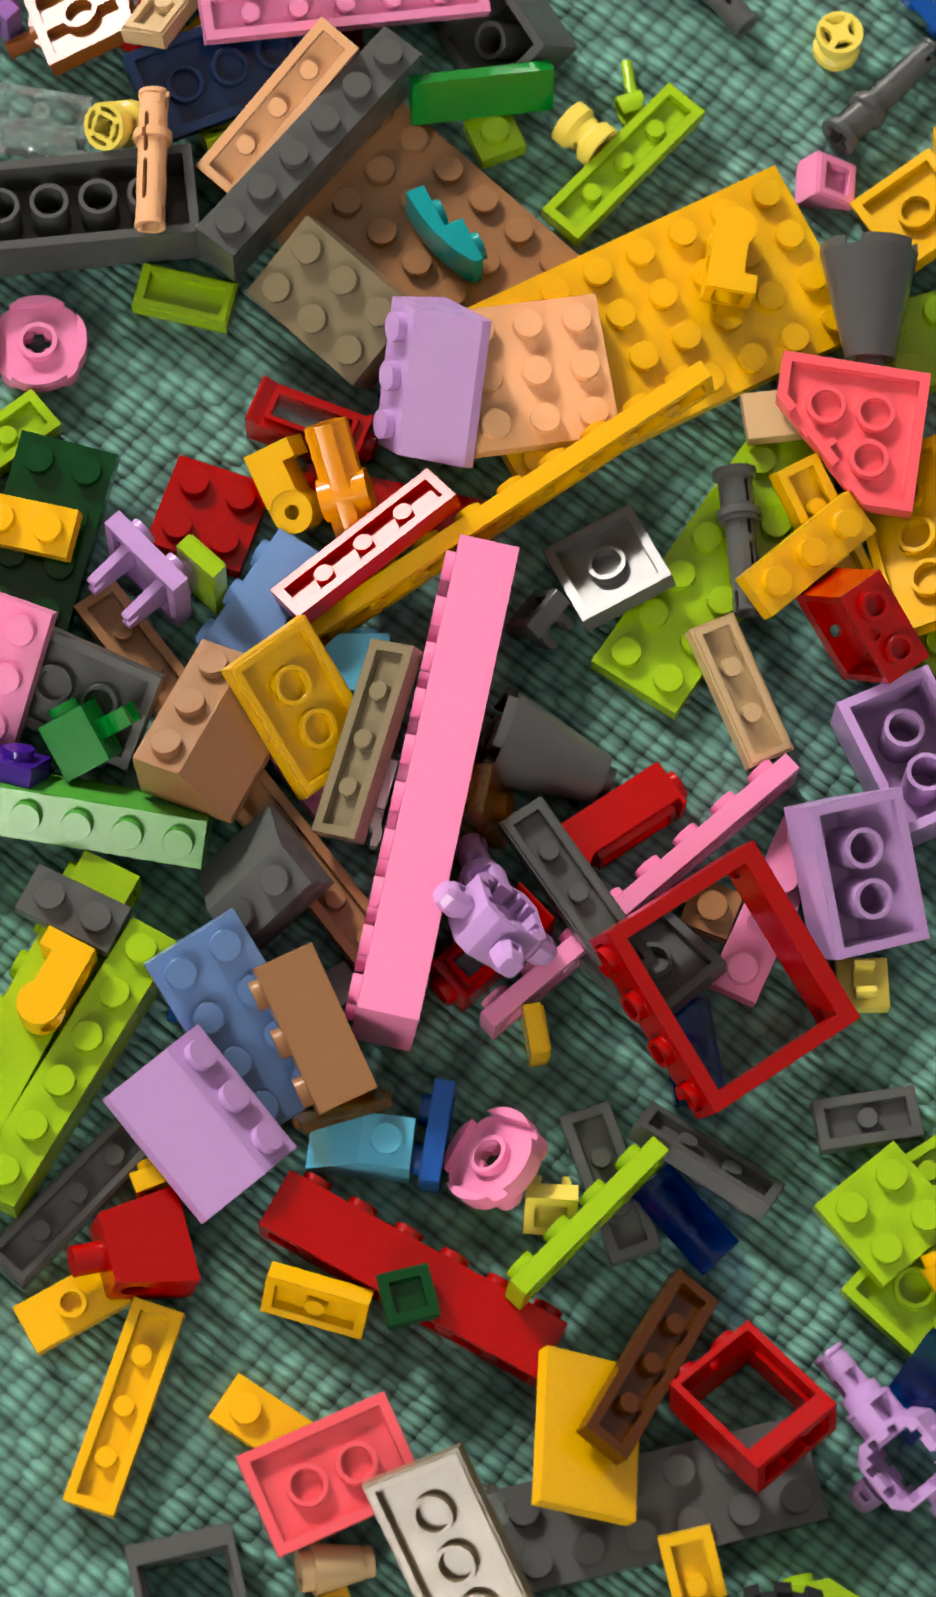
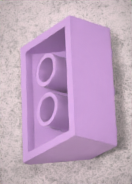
M392 296L391 311L385 320V333L387 337L385 361L382 362L379 369V382L381 385L380 403L373 419V429L378 438V444L397 455L462 468H473L491 320L446 297Z
M902 787L828 797L784 807L806 928L826 960L846 959L930 939Z
M199 1024L172 1043L102 1100L201 1224L205 1223L297 1148Z

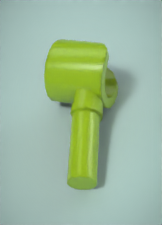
M629 59L621 62L625 94L614 97L615 111L621 124H627L642 109L644 104L643 93L640 89H637L635 83L633 62Z

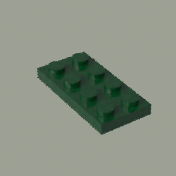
M22 430L4 494L77 509L83 514L71 563L0 548V592L58 612L54 627L70 633L75 617L73 606L79 603L120 458L115 453Z

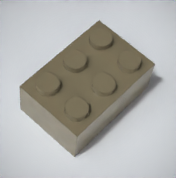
M308 215L246 291L249 296L352 386L370 391L378 382L379 369L382 362L385 361L387 345L385 320L391 311L392 296H408L330 227Z

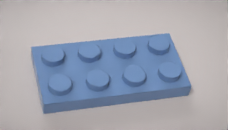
M231 908L142 964L184 1032L187 1033L199 1024L268 1112L281 1125L307 1108H303L291 1082V1079L299 1076L291 1056L282 1060L270 1036L269 1031L277 1028L269 1008L261 1012L259 1011L247 985L248 982L255 980L251 969L266 963L235 910Z

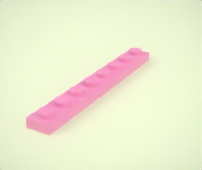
M786 753L775 763H772L769 759L765 760L748 776L747 781L750 783L737 795L732 791L727 792L711 807L709 812L712 816L699 827L694 822L685 827L672 841L675 847L663 858L660 859L655 854L646 860L635 872L634 876L637 880L624 891L620 887L612 889L610 891L611 895L626 916L650 902L654 897H658L674 887L795 784L800 767ZM568 927L559 936L558 940L561 944L556 947L557 955L548 965H534L527 961L520 970L523 976L509 988L501 984L482 1001L481 1005L484 1009L480 1015V1027L492 1040L497 1038L521 1017L522 1005L539 1002L580 967V958L586 952Z

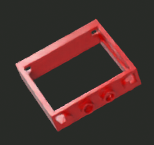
M754 840L730 850L589 940L602 962L598 966L599 970L606 977L613 980L622 995L620 1001L623 1010L633 1022L639 1023L649 1040L648 1050L652 1058L659 1066L667 1069L676 1084L675 1093L678 1100L686 1101L696 1119L717 1114L861 1018ZM728 875L816 1020L817 1025L718 1089L627 938Z

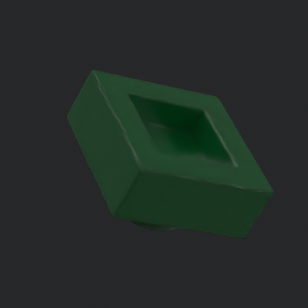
M428 1262L376 1275V1283L388 1331L441 1317Z

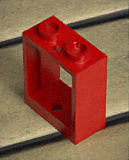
M832 568L796 597L800 607L843 679L891 684L930 657L880 570ZM833 625H836L839 629L836 636H832L830 633V628Z
M749 1320L734 1332L732 1330L723 1332L713 1342L709 1352L695 1363L690 1361L683 1364L674 1380L669 1383L670 1410L757 1495L836 1430L837 1403ZM747 1363L797 1409L750 1449L744 1446L700 1403L702 1399Z

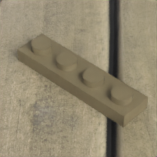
M371 638L311 831L317 835L364 845L424 653L417 647Z

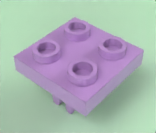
M118 510L104 522L109 557L87 578V582L90 584L88 589L96 596L121 576L125 575L142 593L121 613V616L124 618L122 623L130 630L155 610L159 609L178 628L192 616L190 599L192 592L187 578L190 575L188 569L173 553L169 552L165 556L153 544L155 542L153 534L140 520L135 518L131 522Z

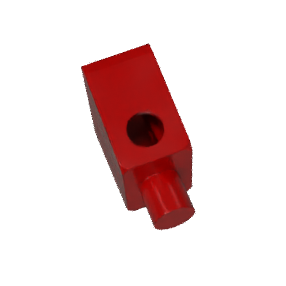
M171 1186L100 1212L90 1227L92 1242L72 1245L67 1248V1260L73 1278L100 1273L105 1295L109 1299L190 1297L201 1280L180 1197Z

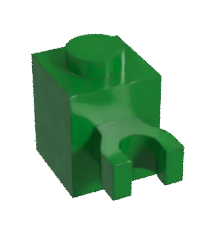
M73 697L49 710L48 713L52 721L37 729L66 782H69L124 752L115 733L139 721L142 717L133 700L104 716L95 698L79 706L76 698Z

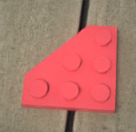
M784 350L775 404L814 453L817 452L821 462L843 490H849L864 512L910 519L913 512L931 373Z

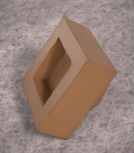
M714 883L687 900L680 920L696 935L725 945L743 899L737 891Z

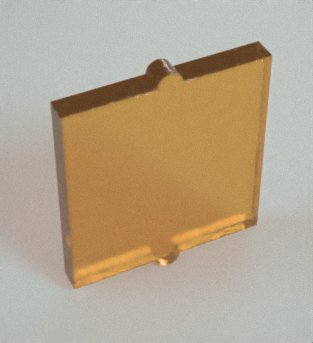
M379 1085L377 1088L321 1114H317L314 1106H310L302 1112L295 1114L292 1121L294 1128H301L305 1134L393 1107L391 1102L393 1099L390 1089L383 1090Z

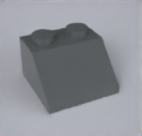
M489 0L491 12L488 16L450 20L436 34L459 70L551 60L555 72L578 48L547 0Z
M268 805L197 872L208 913L215 919L227 910L234 909L258 950H263L335 883L273 805Z

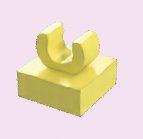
M846 958L835 960L834 974L857 1012L888 1013L890 1009L887 958Z
M536 1175L525 1190L523 1234L544 1235L550 1226L562 1215L571 1219L578 1210L579 1185H572L570 1178L567 1176H562L561 1184L542 1183L541 1175Z

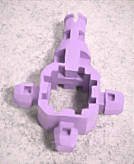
M477 833L463 835L458 839L455 849L462 867L458 882L442 881L433 893L438 909L447 915L455 942L466 954L507 978H513L523 968L525 961L534 965H548L556 957L558 951L552 937L544 931L536 906L524 893L510 886L505 870L490 858L488 845L484 837L479 839L480 835Z
M839 1341L825 1351L824 1356L818 1357L814 1364L820 1368L843 1396L844 1400L841 1402V1405L849 1414L846 1420L853 1425L864 1439V1443L858 1447L857 1467L865 1476L851 1488L849 1493L850 1501L859 1512L866 1513L874 1510L884 1502L893 1510L910 1512L928 1500L932 1505L929 1510L936 1517V1473L918 1489H915L912 1484L905 1487L901 1482L903 1477L893 1464L889 1466L884 1459L889 1455L883 1449L892 1439L908 1428L910 1432L918 1430L922 1435L919 1438L930 1453L932 1451L936 1453V1413L932 1408L912 1406L908 1409L904 1408L890 1391L891 1389L888 1385L882 1387L875 1377L869 1379L865 1376L843 1347L842 1342Z

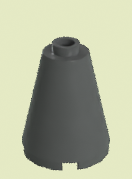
M870 231L862 232V241L846 243V234L829 238L820 245V260L845 360L880 366L894 362L918 259V244L912 245V238L892 232Z
M508 686L494 709L503 712L502 715H496L491 724H486L472 769L474 774L471 776L470 781L480 785L591 803L596 800L598 795L605 796L608 794L617 773V769L610 766L612 756L522 692Z

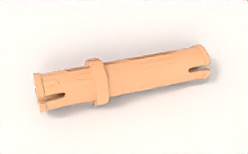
M146 86L138 92L139 120L138 127L133 132V143L137 146L138 151L134 228H137V231L142 233L157 234L166 229L167 148L172 145L173 134L168 128L170 92H167L166 88L160 86Z

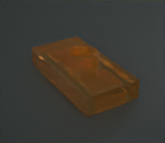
M475 763L472 769L464 810L480 836L486 839L488 848L505 850L507 841L499 831L498 823L513 814L515 806L513 796L507 790L494 765Z

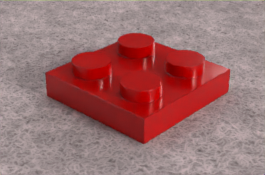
M179 455L150 528V532L155 538L153 544L164 555L171 552L178 557L176 546L188 534H193L226 564V574L228 576L240 579L267 508L253 478Z

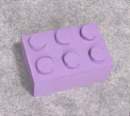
M927 664L902 675L891 684L882 683L836 702L830 725L864 792L902 787L913 847L936 838V680Z

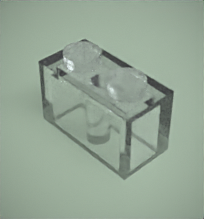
M0 82V153L28 158L91 153L92 145L85 136L83 125L88 109L94 105L93 97Z

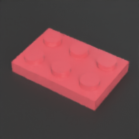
M384 1391L235 1457V1461L278 1559L375 1516L362 1488L363 1483L369 1478L415 1461Z

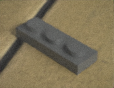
M609 1101L559 1117L558 1122L584 1193L598 1179H601L606 1184L618 1172L614 1164L626 1151ZM641 1188L598 1231L611 1267L661 1251L662 1248Z
M654 1101L638 1118L627 1138L637 1143L640 1148L653 1136L656 1137L669 1149L664 1160L665 1162L683 1172L685 1177L693 1184L708 1188L727 1200L736 1211L745 1215H751L760 1222L786 1185Z

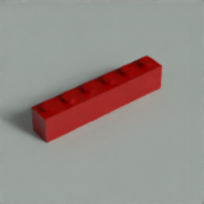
M292 1170L288 1172L258 1224L260 1236L341 1281L374 1290L373 1299L381 1302L376 1283V1275L428 1262L441 1317L418 1324L533 1388L537 1387L539 1350L547 1345L558 1348L567 1331L568 1323L561 1320L563 1313L558 1308L544 1300L535 1298L533 1303L528 1302L519 1310L504 1296L509 1281L503 1277L489 1273L485 1278L468 1268L469 1260L461 1254L446 1247H443L438 1252L422 1243L424 1236L414 1228L402 1222H396L393 1227L376 1217L378 1211L372 1205L354 1196H351L349 1201H346L330 1192L332 1185L312 1172L305 1171L303 1176Z

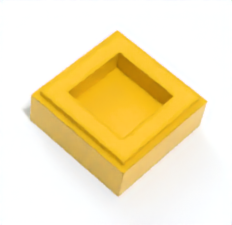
M541 1002L522 1005L521 1023L529 1068L547 1065L550 1061L551 1044L544 1005H541Z

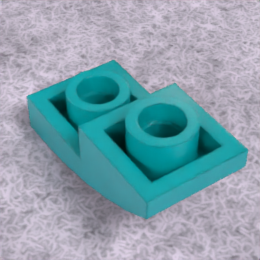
M424 185L406 192V216L426 246L459 276L473 284L481 281L483 260L487 259V252L477 232L470 234L463 218L449 223L442 203L439 199L432 201Z

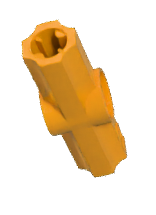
M347 416L325 420L304 429L305 439L309 446L311 459L318 477L315 485L319 505L326 522H331L335 538L377 507L373 485L367 469L361 467Z

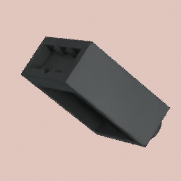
M231 1521L124 1546L134 1597H150L145 1572L224 1554L233 1597H247Z

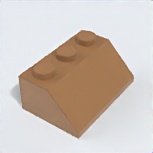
M205 639L201 640L132 757L141 792L233 824L271 757L269 750L220 671L244 653Z
M312 942L251 969L255 980L247 983L259 1011L261 1012L269 1008L277 1028L269 1031L280 1058L284 1060L291 1056L299 1076L291 1079V1082L303 1108L313 1105L316 1113L321 1114L378 1087Z

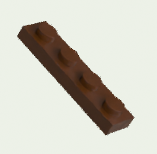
M680 1268L667 1276L576 1431L578 1435L616 1466L628 1460L669 1389V1383L674 1380L719 1300Z

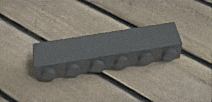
M384 26L195 227L198 254L235 282L409 96V75L422 74V53Z

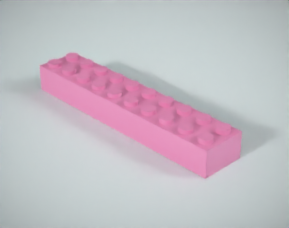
M460 534L457 551L446 550L364 923L366 924L363 926L354 971L364 974L353 973L344 1012L347 1020L353 1021L352 1032L356 1040L409 1052L412 1048L442 911L435 904L433 893L442 881H449L520 547Z

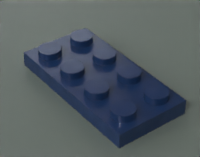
M200 25L177 34L166 50L144 46L122 54L121 62L137 101H139V90L146 86H160L166 88L167 92H170L168 128L173 133L172 143L233 121L305 35L204 46L202 27Z

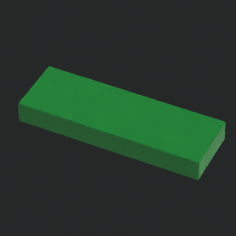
M551 60L409 75V119L412 126L553 110L554 67Z

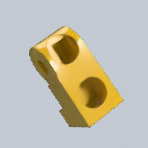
M729 206L718 214L708 237L699 300L747 309L754 298L758 276L746 274L745 267L747 252L758 231V223L754 214L747 208Z
M300 434L285 437L244 457V461L273 522L278 529L280 528L289 534L312 530L324 518L317 492L310 489L297 460V457L308 453Z
M50 925L39 942L42 956L47 959L35 980L25 984L18 992L16 998L20 1021L25 1029L36 1035H48L61 1026L98 963L95 948Z

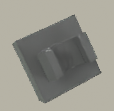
M536 589L507 622L505 627L518 640L534 639L540 648L555 650L559 645L551 638L549 629L553 623L561 631H571L574 628L572 619L562 613L570 602L558 589Z

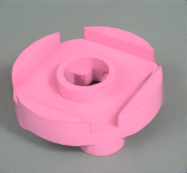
M31 295L9 305L10 309L0 317V375L3 382L11 388L23 391L32 389L35 393L49 392L75 383L79 378L80 370L85 364L88 355L87 332L80 316L77 313L75 315L72 310L65 307V302L52 296ZM34 335H43L45 342L52 343L50 348H46L41 353H34L32 349H27L25 344L33 343Z
M496 1107L487 1110L492 1116L486 1117L478 1123L472 1118L456 1132L445 1152L444 1170L449 1173L450 1183H447L449 1190L467 1206L478 1210H490L498 1207L502 1211H507L516 1207L522 1200L523 1192L535 1178L541 1161L547 1155L548 1144L540 1136L536 1126L521 1112L509 1107ZM500 1153L498 1159L489 1166L486 1163L490 1155L497 1156Z

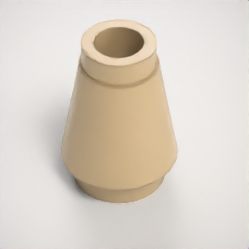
M313 1543L306 1548L295 1551L294 1570L298 1590L300 1593L312 1592L313 1596L316 1597L368 1578H375L376 1562L372 1546Z

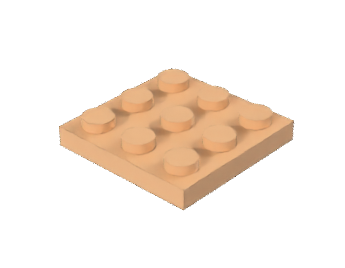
M595 294L469 309L492 321L474 459L569 447L579 441L581 433L594 422L599 420L607 422L618 415Z

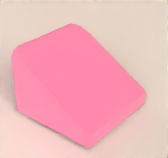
M819 150L802 159L797 165L796 204L812 208L852 210L849 203L855 198L857 165Z

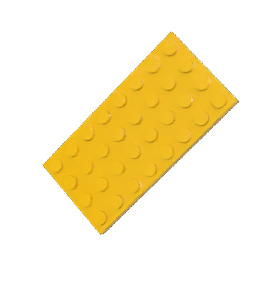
M775 165L467 308L473 309L595 294L618 414L622 412L623 405L635 395L646 392L648 395L662 386L665 377L674 369L682 365L691 367L701 360L712 375L715 392L632 447L741 396L743 393H748L779 378L784 350L825 356L842 348L820 260V245ZM729 206L747 208L754 214L758 223V231L747 252L745 267L746 274L758 276L756 294L747 309L699 300L709 233L716 222L718 214ZM554 449L501 456L512 477L516 475L524 477L538 468L539 461Z

